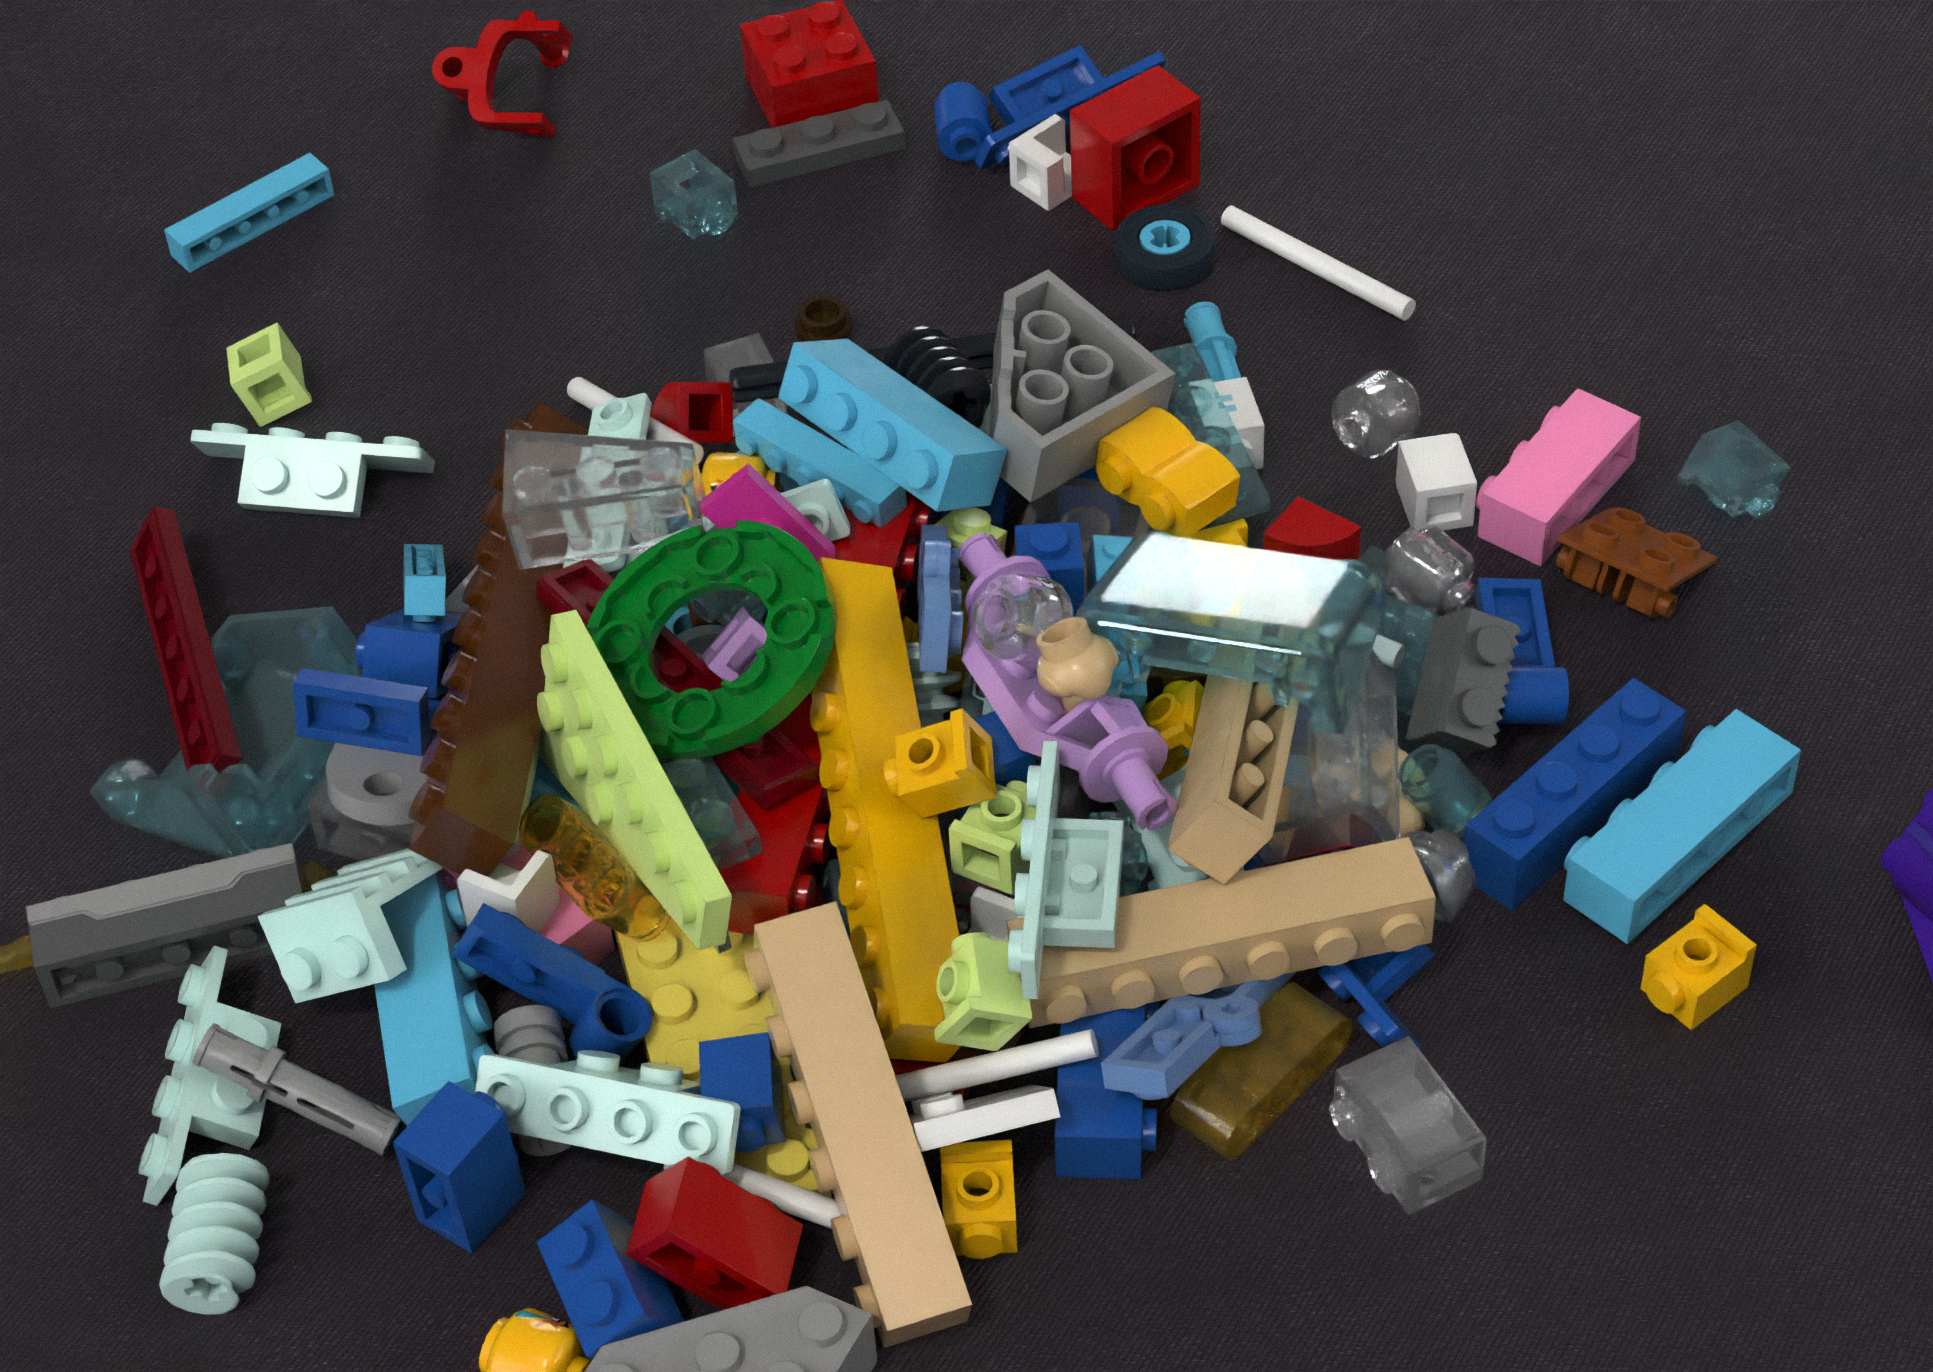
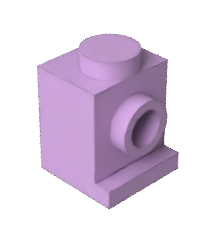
M742 607L701 656L707 667L721 679H726L730 682L744 674L758 657L755 651L764 647L767 638L765 624L746 608Z

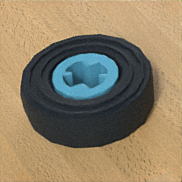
M1169 204L1147 206L1129 214L1119 224L1114 240V254L1119 271L1130 282L1146 289L1160 291L1184 289L1200 282L1211 271L1216 254V239L1211 223L1194 210L1184 206Z

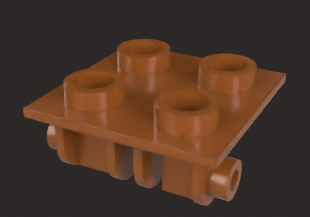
M1615 507L1608 508L1558 535L1557 541L1565 544L1557 557L1556 567L1564 570L1563 575L1565 578L1592 590L1596 588V592L1601 595H1606L1616 582L1613 591L1614 601L1622 603L1628 597L1626 606L1654 619L1658 615L1665 618L1670 617L1678 602V595L1670 591L1717 563L1718 557L1701 550L1700 543L1690 536L1676 532L1664 533L1645 524L1646 519L1641 514L1630 509Z

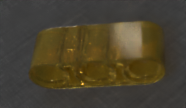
M543 794L535 798L527 806L519 825V838L523 846L532 856L537 850L552 855L556 874L555 881L585 915L638 942H648L656 938L665 929L671 916L640 880L635 870L600 828L593 823L586 811L554 794Z
M1295 982L1285 985L1259 1010L1262 1028L1261 1035L1254 1041L1244 1045L1221 1046L1184 1083L1171 1106V1121L1227 1160H1233L1240 1156L1334 1063L1351 1036L1353 1029L1351 1019Z

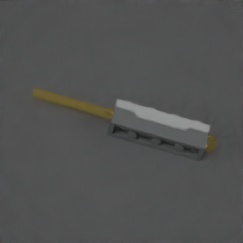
M288 843L26 906L30 935L22 936L12 944L0 946V973L34 966L50 1008H55L185 976L191 964L201 967L214 945L228 950L225 966L271 955L274 953L258 916L266 911L285 907V900L294 895L313 891L311 885L320 880L334 877V874L327 866L315 861H307L304 866L299 867L293 844Z

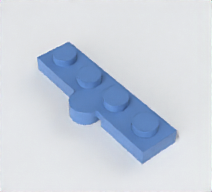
M921 524L917 575L919 670L926 672L946 673L948 650H961L963 611H961L962 590L959 589V548L951 547V541L947 540V526Z
M1296 972L1283 974L1271 980H1254L1217 988L1205 994H1189L1169 999L1101 1062L1104 1088L1131 1092L1136 1097L1145 1100L1168 1098L1221 1046L1244 1045L1257 1039L1262 1033L1259 1009Z

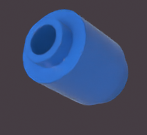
M951 83L941 90L933 107L938 145L941 152L952 160L960 162L972 161L976 159L984 139L992 133L987 100L970 83Z

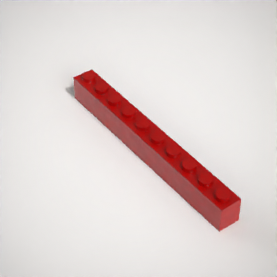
M907 490V507L882 528L872 522L862 523L851 510L842 505L850 523V534L847 537L832 541L835 545V558L833 559L892 567L902 623L907 604V592L904 588L906 582L915 583L918 575L920 550L918 544L921 537V524L933 525L934 509ZM811 693L804 698L790 715L775 727L819 766L818 784L765 809H762L740 788L715 860V865L732 895L727 931L754 935L755 924L813 907L816 890V878L813 875L816 864H826L831 848L829 838L831 812L827 789L823 788L819 777L822 758L818 733L813 730L810 723Z

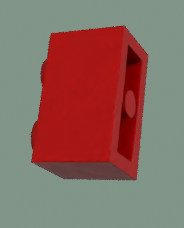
M688 1156L646 1181L626 1255L718 1309L725 1310L787 1292L803 1224L779 1211L768 1199L754 1196L722 1177L713 1166L696 1161Z

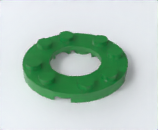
M737 520L735 528H723L708 532L704 530L702 525L688 528L669 536L643 552L605 590L590 616L586 629L591 634L592 640L655 755L668 759H697L728 752L745 744L758 741L766 732L790 715L804 698L814 690L827 664L834 644L837 610L833 589L826 574L812 553L801 541L790 533L766 523ZM718 590L745 591L760 599L768 610V616L765 621L767 638L763 649L759 648L755 651L758 657L744 674L732 682L725 679L720 683L722 688L712 691L702 688H691L681 693H676L659 683L653 673L652 651L660 630L678 609L698 596Z

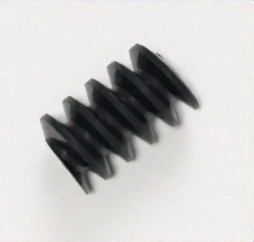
M925 325L912 328L901 335L883 355L882 363L979 429L991 401V387L987 378L978 371V368L969 361L968 357L939 328Z

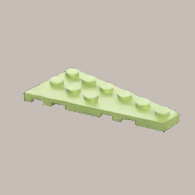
M577 610L551 615L549 643L541 648V662L546 678L545 690L538 693L537 709L542 723L539 757L697 949L703 950L725 944L732 895Z

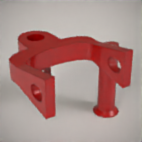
M530 10L522 12L517 20H492L482 31L477 48L449 47L435 57L432 64L434 79L448 93L454 94L461 100H468L469 112L479 126L485 129L504 130L550 138L555 137L556 127L543 113L495 112L493 87L498 63L504 49L512 40L517 38L530 40L539 51V58L546 67L557 68L563 65L568 59V46L572 45L573 36L560 20H540Z

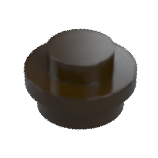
M816 296L808 299L800 307L795 319V332L802 342L847 339L853 329L851 314L845 309L844 304L839 299L832 296Z

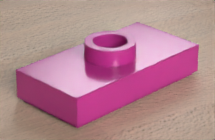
M749 463L701 500L700 511L719 529L735 528L737 520L766 523L790 533L801 541L817 562L821 557L835 558V545Z

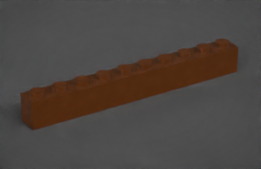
M537 402L524 421L516 417L511 422L499 446V449L506 452L492 476L490 485L496 488L497 491L489 501L481 519V523L488 528L478 542L472 556V562L478 565V569L469 580L462 596V602L469 606L457 624L452 636V643L459 647L446 667L441 684L448 688V692L438 705L431 721V728L438 731L437 737L426 751L420 766V772L427 775L426 782L416 794L408 815L410 819L416 821L409 850L460 875L465 869H469L488 877L513 847L540 724L537 696L538 693L544 692L546 678L541 662V648L549 643L550 619L554 613L538 599L536 579L563 568L589 432L588 428L540 402Z

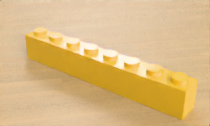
M821 557L818 564L830 582L836 601L837 626L829 659L818 679L816 687L811 692L810 723L813 730L818 733L822 758L819 777L821 785L827 789L831 812L829 838L831 844L837 849L841 873L838 893L841 904L846 906L851 934L849 940L889 1058L946 1063L961 1046L935 1042L934 1029L944 1020L943 1004L937 996L936 982L938 969L952 956L951 942L959 936L938 816L933 815L922 819L901 798L893 796L884 776V761L895 756L894 736L921 728L892 567Z

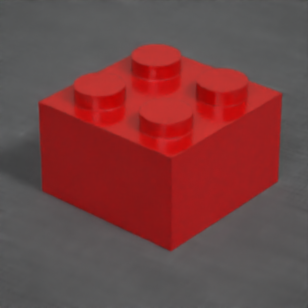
M843 0L820 2L811 7L779 15H768L759 20L740 24L745 76L772 128L803 121L813 116H823L855 108L866 103L879 102L876 60Z
M1157 65L1070 110L1072 198L1108 228L1115 231L1129 214L1147 206L1165 204L1199 186L1201 97Z

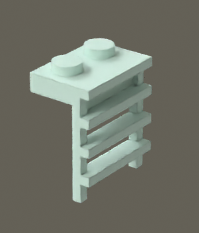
M407 848L345 865L337 870L338 876L323 879L311 885L313 891L294 895L285 900V907L266 911L259 915L260 924L294 1002L299 1003L389 981L407 970L380 906L443 869L444 866Z

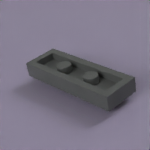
M888 100L866 103L855 108L823 116H813L803 121L770 129H760L754 133L732 138L734 156L749 188L906 149L905 131Z

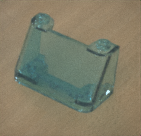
M1151 532L1135 536L1080 603L1075 617L1085 618L1091 632L1111 641L1117 650L1119 661L1112 674L1111 685L1107 691L1108 696L1119 698L1128 675H1131L1133 682L1146 684L1152 666L1271 684L1275 705L1288 707L1291 697L1303 703L1312 712L1310 719L1311 730L1344 735L1386 606L1383 587L1379 578L1372 573L1367 565L1356 560H1333L1174 537L1164 532Z
M333 606L229 615L213 635L210 642L242 755L239 764L229 765L220 773L211 764L192 765L187 772L182 750L180 749L158 777L154 770L144 761L136 759L116 761L106 769L89 791L103 810L116 822L220 859L250 853L262 848H271L288 843L294 844L328 798L326 762L336 742L297 736L293 681L302 668L362 677L363 670L358 669L356 665V646L358 640Z

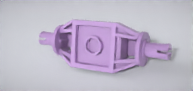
M979 533L967 539L959 550V559L964 567L968 568L975 581L971 584L965 597V612L969 619L962 662L1019 749L1042 758L1043 741H1058L1059 764L1079 771V783L1090 799L1101 803L1116 802L1123 799L1142 830L1147 827L1151 831L1167 824L1174 817L1178 805L1157 778L1167 760L1168 745L1157 729L1147 726L1133 700L1103 695L1095 700L1085 699L1067 713L1062 705V698L1046 692L1038 682L1036 668L1041 653L1036 644V638L1041 631L1051 624L1070 618L1071 615L1070 609L1063 600L1064 608H1062L1058 594L1053 589L1046 588L1039 580L1034 577L1030 580L1028 579L1031 577H1028L1020 582L1013 580L1015 576L1022 574L1040 576L1050 581V575L1041 561L1031 556H1012L1007 558L992 534L987 536L986 533ZM1016 582H1018V583L1015 585V587L1013 588V590L1011 591V593L1008 595V593L1010 592V590L1012 589V587L1014 586V584H1015Z

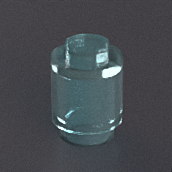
M1435 744L1423 745L1412 751L1400 766L1398 778L1402 784L1403 796L1443 838L1457 839L1465 835V825L1492 802L1488 789L1452 750L1441 748Z

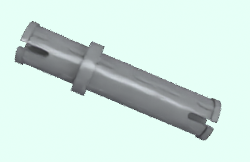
M216 1023L209 1027L193 1058L192 1063L194 1065L206 1068L248 1089L247 1097L257 1102L267 1098L323 1127L360 1143L382 1157L384 1156L402 1122L396 1113L286 1060V1052L275 1046H272L267 1051L222 1029Z

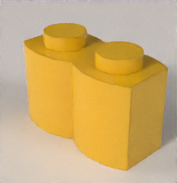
M1152 406L1099 440L1095 471L1103 487L1109 493L1118 495L1131 504L1138 505L1144 519L1152 528L1162 531L1173 539L1184 541L1236 506L1241 478L1236 468L1218 450L1206 443L1196 441L1185 425L1164 409Z

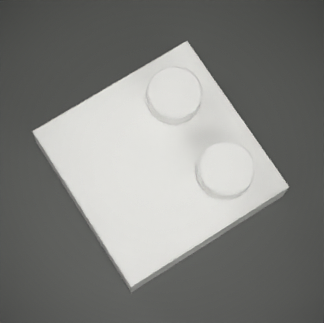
M1034 1084L963 1101L962 1094L953 1095L952 1092L911 1101L914 1114L909 1115L921 1152L1060 1117L1054 1089Z

